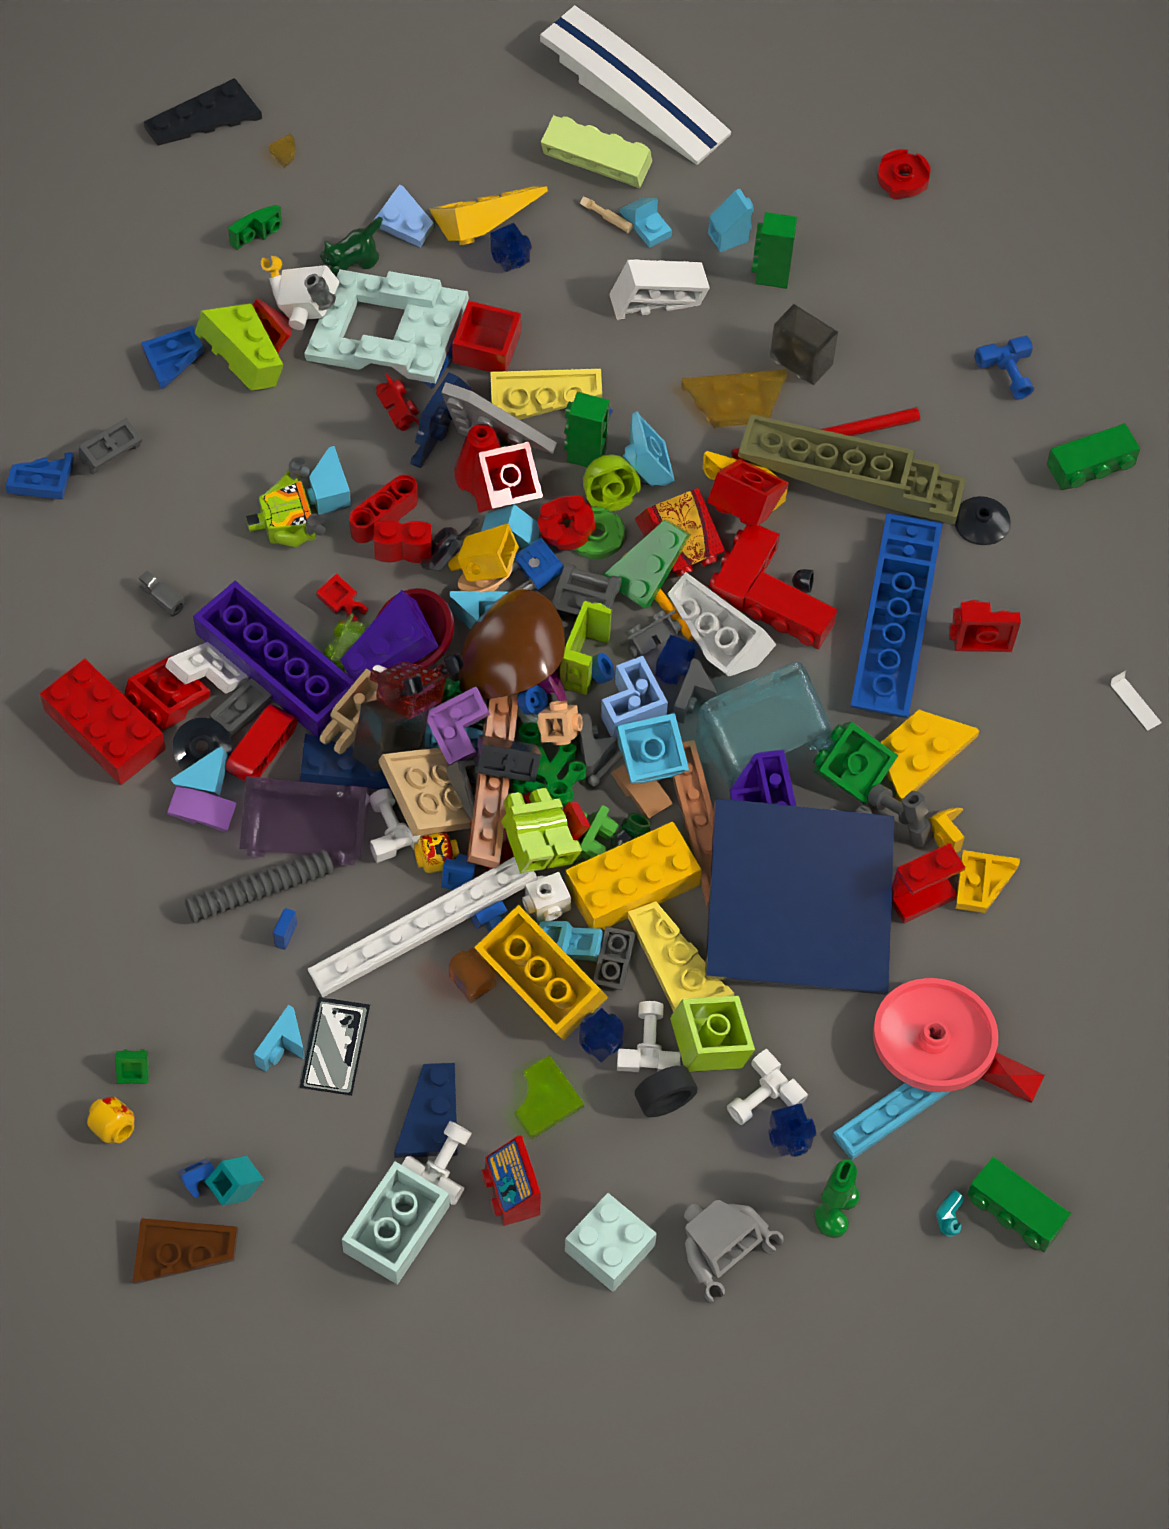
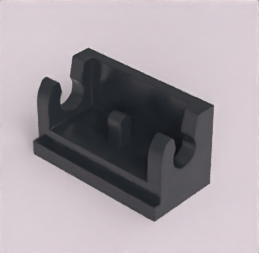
M479 735L477 741L479 747L478 755L474 757L476 773L535 783L541 758L537 745Z

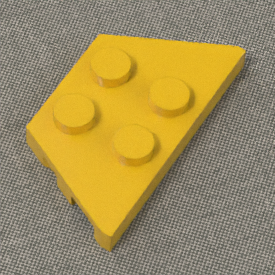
M917 710L881 742L898 755L887 772L888 779L892 781L896 790L897 800L902 803V799L911 791H917L974 741L980 731L975 727Z

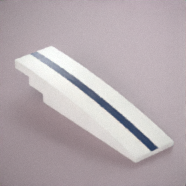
M575 5L540 34V42L560 55L559 62L579 75V83L696 165L731 135V131L681 86L629 44Z

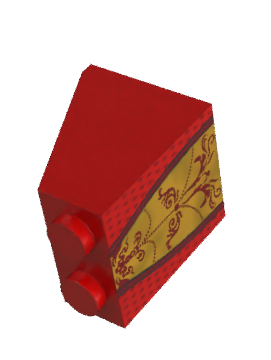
M699 488L648 507L635 518L644 537L664 520H670L691 534L668 576L676 573L677 577L683 576L685 572H692V566L702 563L703 567L719 561L717 556L725 551Z

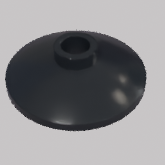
M976 496L966 499L960 504L955 528L970 543L992 545L1001 541L1007 535L1011 520L1007 509L1000 502L989 497Z
M205 717L194 718L181 725L175 733L172 743L173 756L179 767L185 770L220 746L230 756L232 753V741L226 728L216 720ZM199 741L207 742L208 748L205 751H199L196 748V744Z

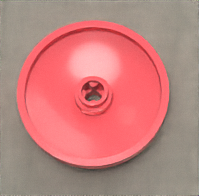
M923 978L898 986L884 998L875 1016L873 1041L880 1060L899 1080L925 1091L950 1092L963 1089L975 1083L987 1072L997 1050L998 1028L989 1007L973 991L949 980Z

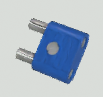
M538 538L516 553L512 564V572L519 569L528 581L515 590H532L534 588L539 590L562 574L563 564L542 538Z

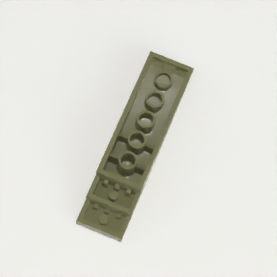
M750 414L738 453L740 458L800 481L871 504L953 525L956 524L966 482L964 477L939 472L941 464L913 458L915 450Z

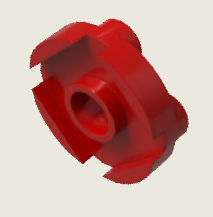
M905 149L893 150L885 154L881 159L877 180L891 198L900 200L903 197L916 196L928 188L931 168L928 161L918 153L915 156L908 154V150ZM899 171H903L904 173L910 174H908V176H902L899 174Z
M573 495L560 497L543 504L540 508L538 527L542 539L548 545L549 543L555 545L559 550H573L583 546L588 541L592 531L594 533L596 521L592 508L584 501L583 497ZM566 519L573 520L570 522L571 526L565 527L564 524L560 523Z

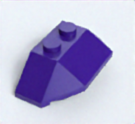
M784 749L755 753L730 788L731 800L796 806Z

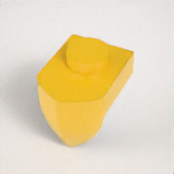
M963 808L945 809L928 818L935 842L939 847L950 843L956 853L961 851L965 837L952 821L963 811Z

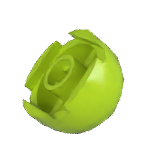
M609 454L598 457L588 465L583 476L584 493L592 507L597 506L609 509V512L617 511L630 505L633 502L632 497L636 494V491L639 493L641 489L638 473L625 458L619 455Z

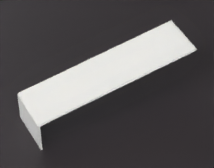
M1125 670L1112 678L1111 687L1147 731L1162 722L1125 679Z

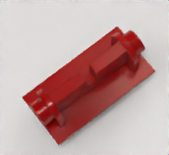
M386 373L385 376L388 382L377 385L376 395L386 410L395 405L394 408L387 412L395 427L405 431L409 429L410 423L413 421L419 425L420 421L416 415L420 411L411 399L407 401L405 394L408 392L399 379L394 381Z

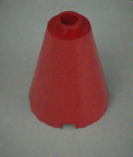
M478 424L470 428L454 466V480L462 491L464 489L470 492L471 496L474 497L472 482L476 454L501 448L495 431L488 425Z

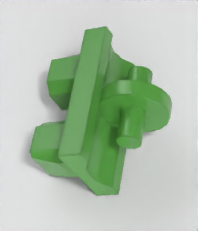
M601 805L597 812L591 814L588 820L591 827L578 839L582 851L575 859L576 861L581 857L589 860L605 852L606 847L594 840L596 834L609 840L619 825L607 816L610 809L606 806Z

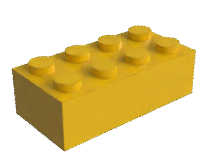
M672 821L567 869L565 885L588 927L605 930L606 926L611 927L628 919V911L655 901L661 904L700 886L702 869Z
M519 905L474 947L563 1040L608 998Z

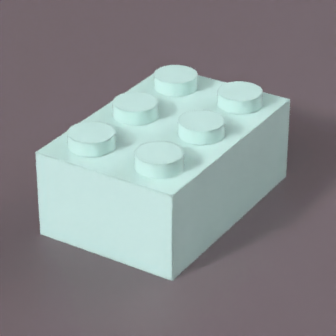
M395 1161L342 1238L343 1252L398 1285L450 1207L449 1193Z

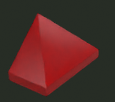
M256 299L252 306L274 348L279 353L291 336L290 319L264 301Z
M996 1052L991 1066L981 1079L1032 1103L1045 1075Z

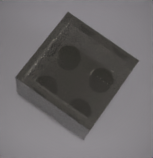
M793 304L774 324L770 358L776 364L784 366L795 373L801 380H806L815 385L833 365L838 331Z
M390 696L361 703L352 756L372 771L377 772L382 770L378 760L383 754L422 750L430 708L413 696H405L403 699L418 705L416 708L400 700L392 702Z

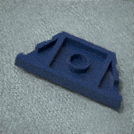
M448 372L421 414L419 430L415 443L420 445V447L411 457L410 464L418 468L422 467L438 440L442 441L445 438L448 425L452 421L441 393L445 382L471 391L469 385L459 376Z

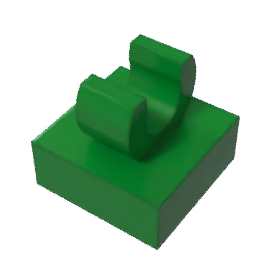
M128 1049L116 1051L117 1084H148L150 1077L148 1051H145V1049H140V1051H128Z

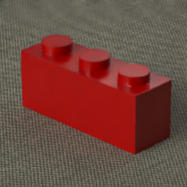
M746 525L744 530L739 529L733 541L734 548L732 551L727 550L721 562L722 569L719 573L714 572L708 586L712 589L711 591L742 613L746 594L761 571H766L778 549L780 534L760 525Z
M761 571L746 594L743 611L751 618L761 620L771 625L776 631L787 633L797 638L802 644L812 646L818 650L835 625L838 610Z

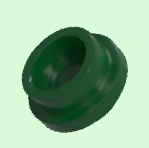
M636 813L629 814L621 824L622 829L632 839L651 831L650 821Z

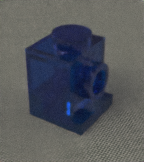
M671 634L656 662L655 676L665 683L677 684L681 675H687L692 659H696L697 645Z

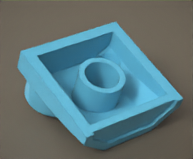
M637 411L632 413L629 445L625 447L623 458L634 467L644 484L667 486L674 482L675 479L665 440L655 432Z
M675 713L622 724L616 727L618 746L622 751L631 784L670 778L689 771Z

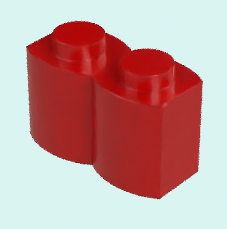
M383 520L374 523L373 542L375 559L388 563L401 560L421 563L424 558H431L432 525L423 521H410L402 524L393 520Z

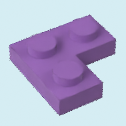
M477 687L423 713L449 766L477 754L465 728L491 715Z

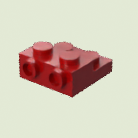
M978 600L961 602L960 608L953 609V623L949 624V640H954L955 651L1012 652L1021 624L1020 612H1010L1007 610L991 612L990 602Z
M169 657L128 678L124 693L125 697L136 707L140 708L155 726L159 725L164 731L186 719L188 710L209 699L211 692L198 679L188 684H184L165 667Z

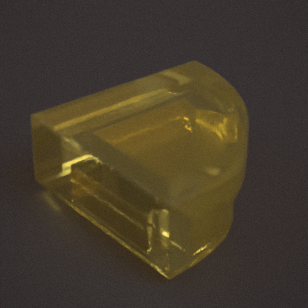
M291 134L269 145V152L283 168H286L295 157V142Z

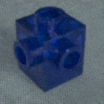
M515 223L490 233L492 257L497 264H501L506 272L515 268H521L530 262L531 242L527 235H522Z
M603 1008L595 1014L589 1013L579 1025V1043L581 1047L600 1062L604 1061L609 1055H614L624 1043L622 1021L615 1014H608Z
M802 1103L771 1111L769 1121L771 1129L768 1130V1134L773 1148L778 1147L781 1157L786 1155L797 1157L807 1153L808 1149H811L813 1138L816 1136V1128L812 1118L807 1119Z

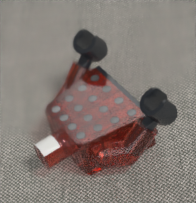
M455 653L445 657V665L441 664L431 670L407 661H401L388 669L380 665L374 666L370 673V680L378 684L377 700L409 719L416 717L442 702L446 678L449 675L456 674L464 667L461 654Z

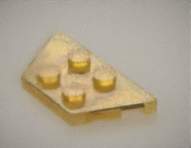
M787 370L682 378L681 387L684 392L688 391L695 399L694 404L700 411L706 414L707 420L714 428L747 425L750 414L771 418L783 383L786 381Z

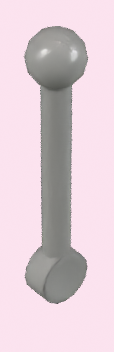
M620 750L596 775H591L588 778V783L591 786L599 784L600 778L623 756L622 751Z

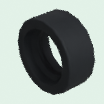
M676 1065L647 1077L635 1089L634 1095L645 1116L659 1117L687 1104L697 1094L698 1087L688 1068Z

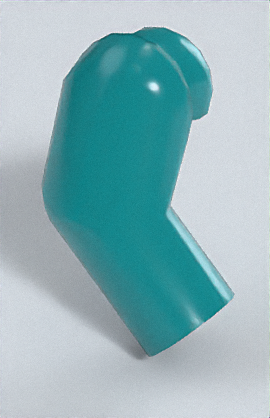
M955 1190L950 1192L936 1210L939 1230L947 1237L958 1235L962 1229V1225L958 1223L955 1212L965 1199Z

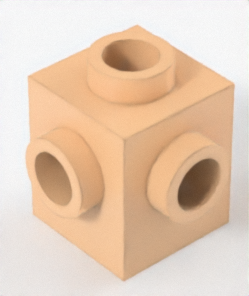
M567 701L549 703L550 706L541 711L538 717L541 742H553L554 745L571 743V740L580 734L583 725L582 716L578 713L577 705H567Z

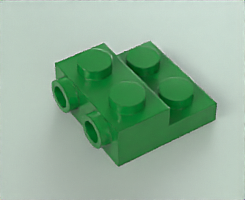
M846 722L843 726L838 724L829 736L832 742L827 750L822 748L815 756L813 763L816 766L813 772L835 788H841L861 804H867L870 791L874 786L881 783L898 755L853 722Z

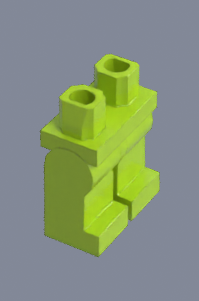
M547 788L533 791L529 795L531 802L529 804H525L522 794L519 792L507 795L503 801L506 815L501 821L504 829L506 828L520 874L543 870L546 866L549 869L571 865L582 849L578 840H573L567 826L566 815L561 810L563 806L560 798L552 800Z

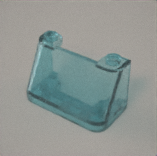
M801 662L789 664L705 702L699 709L696 733L729 788L733 786L755 753L782 749L786 753L804 744L810 750L816 749L820 751L822 748L826 749L832 742L829 738L832 728L809 674Z

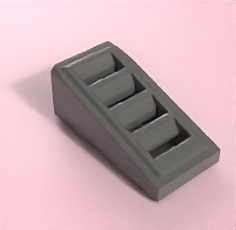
M474 760L457 761L448 766L446 771L470 820H472L475 801L473 795L476 793L478 773H476Z

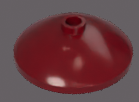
M422 588L408 589L404 592L416 600L439 647L408 666L412 671L411 673L417 670H425L435 664L447 651L454 633V618L449 605L435 592ZM393 596L391 599H389V600L384 604V606H383V607L381 608V610L379 611L377 617H378L379 614L386 608V606L393 600V598H394L395 596Z

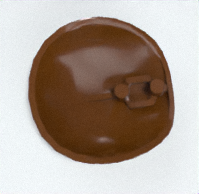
M526 589L508 592L499 598L474 623L461 651L464 667L458 671L460 690L463 693L477 687L484 699L505 697L532 688L553 674L560 666L566 645L561 618L555 606L548 598L536 591Z

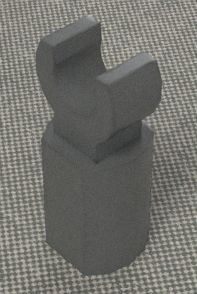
M148 571L139 577V580L142 582L140 588L147 594H150L152 600L170 615L175 616L184 608L185 599L165 582H158Z

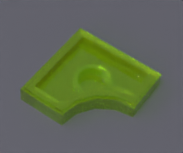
M550 1055L524 1070V1077L528 1084V1094L524 1103L515 1111V1117L532 1140L584 1108V1102Z

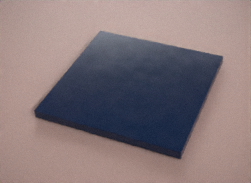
M716 798L713 816L705 978L886 995L889 990L894 816Z

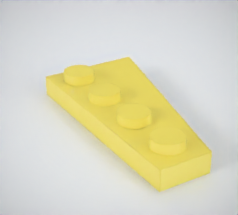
M601 369L490 372L492 404L519 420L564 409L569 401H574L577 392L602 398Z
M656 901L628 911V919L636 932L638 940L673 1012L682 999L734 996V992L728 985L725 986L720 979L705 978L706 962L700 957L695 946L691 942L688 943L683 937L678 926Z

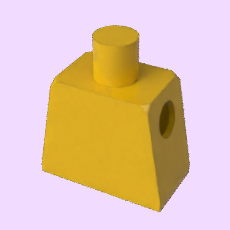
M503 524L467 536L463 541L460 552L448 561L450 570L462 569L466 580L470 582L508 577L519 547L509 524Z

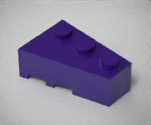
M401 589L340 660L348 676L354 681L360 677L365 669L386 681L390 679L391 674H386L385 672H391V669L396 664L402 665V663H406V666H410L439 646L416 600ZM380 665L387 669L380 673L373 670V667Z

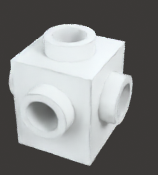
M559 872L546 877L538 876V880L525 884V896L522 897V902L528 914L532 913L537 923L541 920H555L562 913L570 911L571 896Z

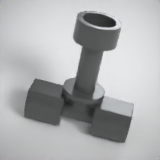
M882 784L874 786L868 795V804L881 811L888 808L898 814L900 823L904 825L909 824L908 830L913 844L924 847L934 838L931 823L924 817L928 810L922 793L911 791L902 799L901 803L892 798L893 793L889 788Z

